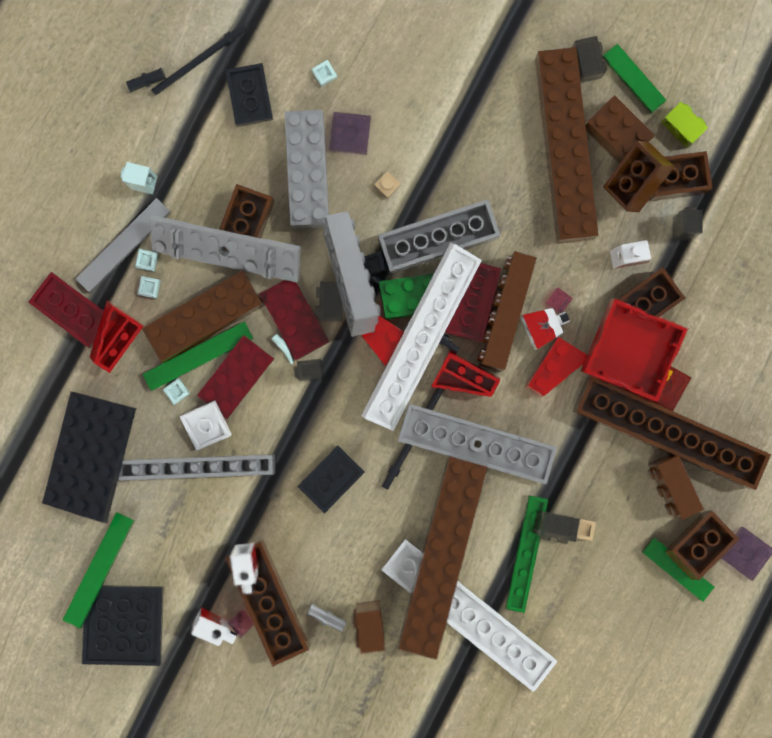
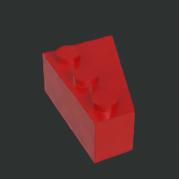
M107 300L89 358L95 365L110 373L144 326L137 319Z
M378 316V324H376L374 332L361 334V337L386 367L404 331Z
M555 338L525 387L541 397L545 396L581 367L587 354L562 338Z
M449 351L431 387L492 397L501 378Z

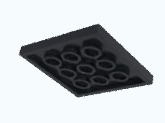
M103 585L83 624L82 664L160 666L162 661L164 586Z

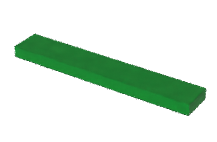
M244 321L145 372L143 376L150 390L154 391L233 350L244 335L250 340L254 338Z
M528 495L505 606L507 610L525 613L548 499Z
M116 512L62 619L63 621L82 628L135 520Z

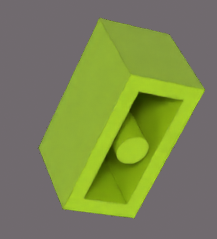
M682 102L660 122L686 148L690 147L708 129L705 121L701 117H697L689 105Z

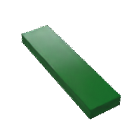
M618 43L603 55L604 61L650 114L667 101Z
M653 537L642 550V553L700 601L704 602L715 587L703 577L700 580H691L664 552L667 547Z

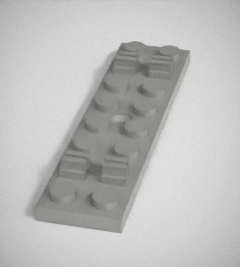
M154 215L150 218L153 252L171 255L172 258L176 257V259L181 257L263 275V278L268 276V279L274 277L298 282L300 278L301 246L189 224Z
M408 404L398 441L543 484H547L557 449L555 446L412 404ZM477 440L481 442L479 448L474 446V442Z

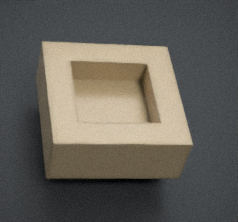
M387 171L374 186L389 199L401 186V183Z
M576 518L572 537L593 541L596 522Z

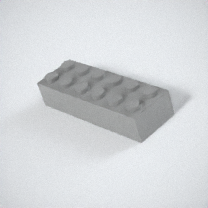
M323 110L285 112L290 226L292 230L324 228L325 216L329 215Z
M487 199L379 234L378 240L391 275L443 258L450 242L467 250L498 240L500 233L489 200Z
M348 212L325 216L323 235L351 336L374 332L375 326L378 324L380 309L378 304L374 303V289L369 286L370 275L368 269H365L363 265L365 264L363 252L359 251L360 240L358 235L354 233L353 218L350 219Z

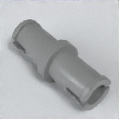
M311 604L307 612V616L339 632L343 631L347 622L331 614V611H325L314 604Z

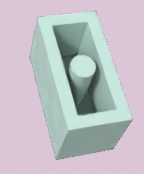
M127 162L121 171L122 181L132 190L153 194L158 176L149 167Z

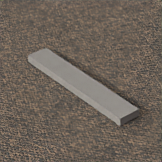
M156 198L76 280L91 293L151 233L150 218L153 215L166 218L171 212Z

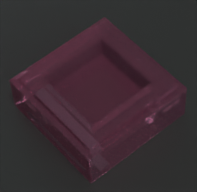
M557 287L546 304L558 313H563L573 298Z
M243 609L228 622V625L240 638L254 625L252 619Z

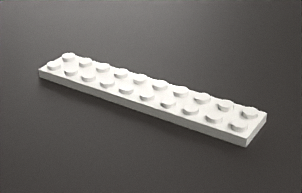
M450 242L361 415L363 418L394 431L479 267L481 259Z
M405 539L381 570L411 593L422 552ZM459 581L457 582L447 623L534 692L558 661Z

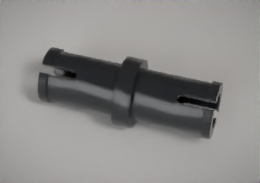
M159 68L147 74L145 72L141 73V76L126 81V84L132 93L143 87L149 88L151 84L165 80L166 76L163 69Z

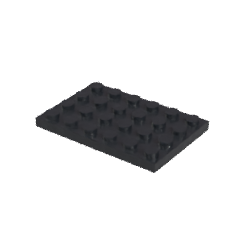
M73 391L70 392L42 504L101 523L108 522L136 408Z

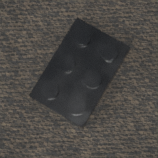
M263 63L225 70L236 127L274 120Z
M337 445L297 487L325 514L365 471Z

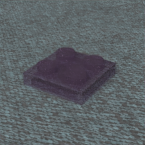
M333 112L329 150L367 155L371 116Z
M741 526L735 534L739 540L721 559L753 581L771 557L772 547Z

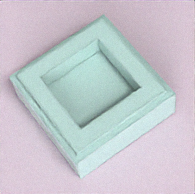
M328 60L311 69L321 87L337 78Z
M139 249L135 268L155 272L159 253Z
M141 276L137 295L157 299L161 280Z
M180 378L163 389L174 405L190 395V392Z

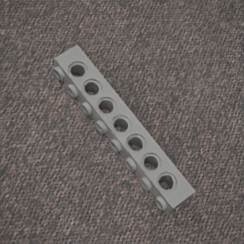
M275 454L123 460L118 481L275 474Z

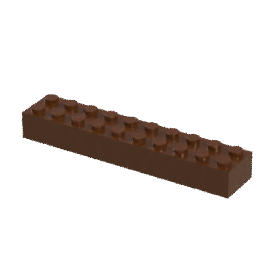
M576 47L538 51L535 63L556 242L566 243L594 240L599 235Z
M593 376L587 377L572 411L665 453L678 455L681 460L752 490H757L771 456L770 453Z
M451 456L447 458L397 643L399 650L434 660L438 658L487 471L486 466Z

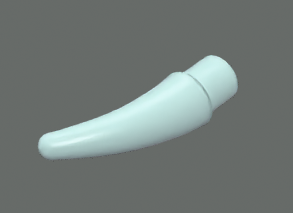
M276 334L272 340L284 352L290 364H293V357L287 343Z

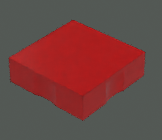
M610 299L581 372L658 402L668 379L671 364L678 355L688 328L664 318L651 316L641 309L617 299Z

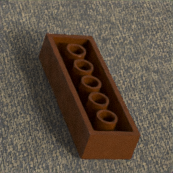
M514 251L511 256L508 255L503 266L506 272L500 277L498 284L501 290L500 293L498 292L495 295L493 306H496L495 311L490 313L487 323L490 324V328L485 331L482 341L485 343V346L478 354L477 361H480L479 366L499 372L506 369L537 257Z
M242 270L148 324L142 330L159 360L165 363L264 307L246 273Z
M264 540L255 543L258 576L256 583L253 584L254 592L244 594L242 593V586L237 585L273 667L309 651L310 644ZM230 554L225 557V560L234 578Z

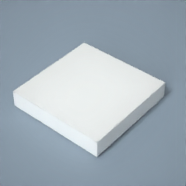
M215 400L180 416L196 451L232 435Z

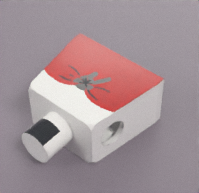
M647 240L623 244L610 250L613 269L645 264L651 260Z
M553 308L525 314L520 317L534 350L541 348L563 333L561 325L570 322L566 312L556 315Z
M255 543L235 545L231 554L235 585H241L242 593L244 594L254 592L253 584L256 583L258 576Z
M202 607L200 608L192 624L191 634L217 646H220L223 640L233 644L237 633L229 630V622Z

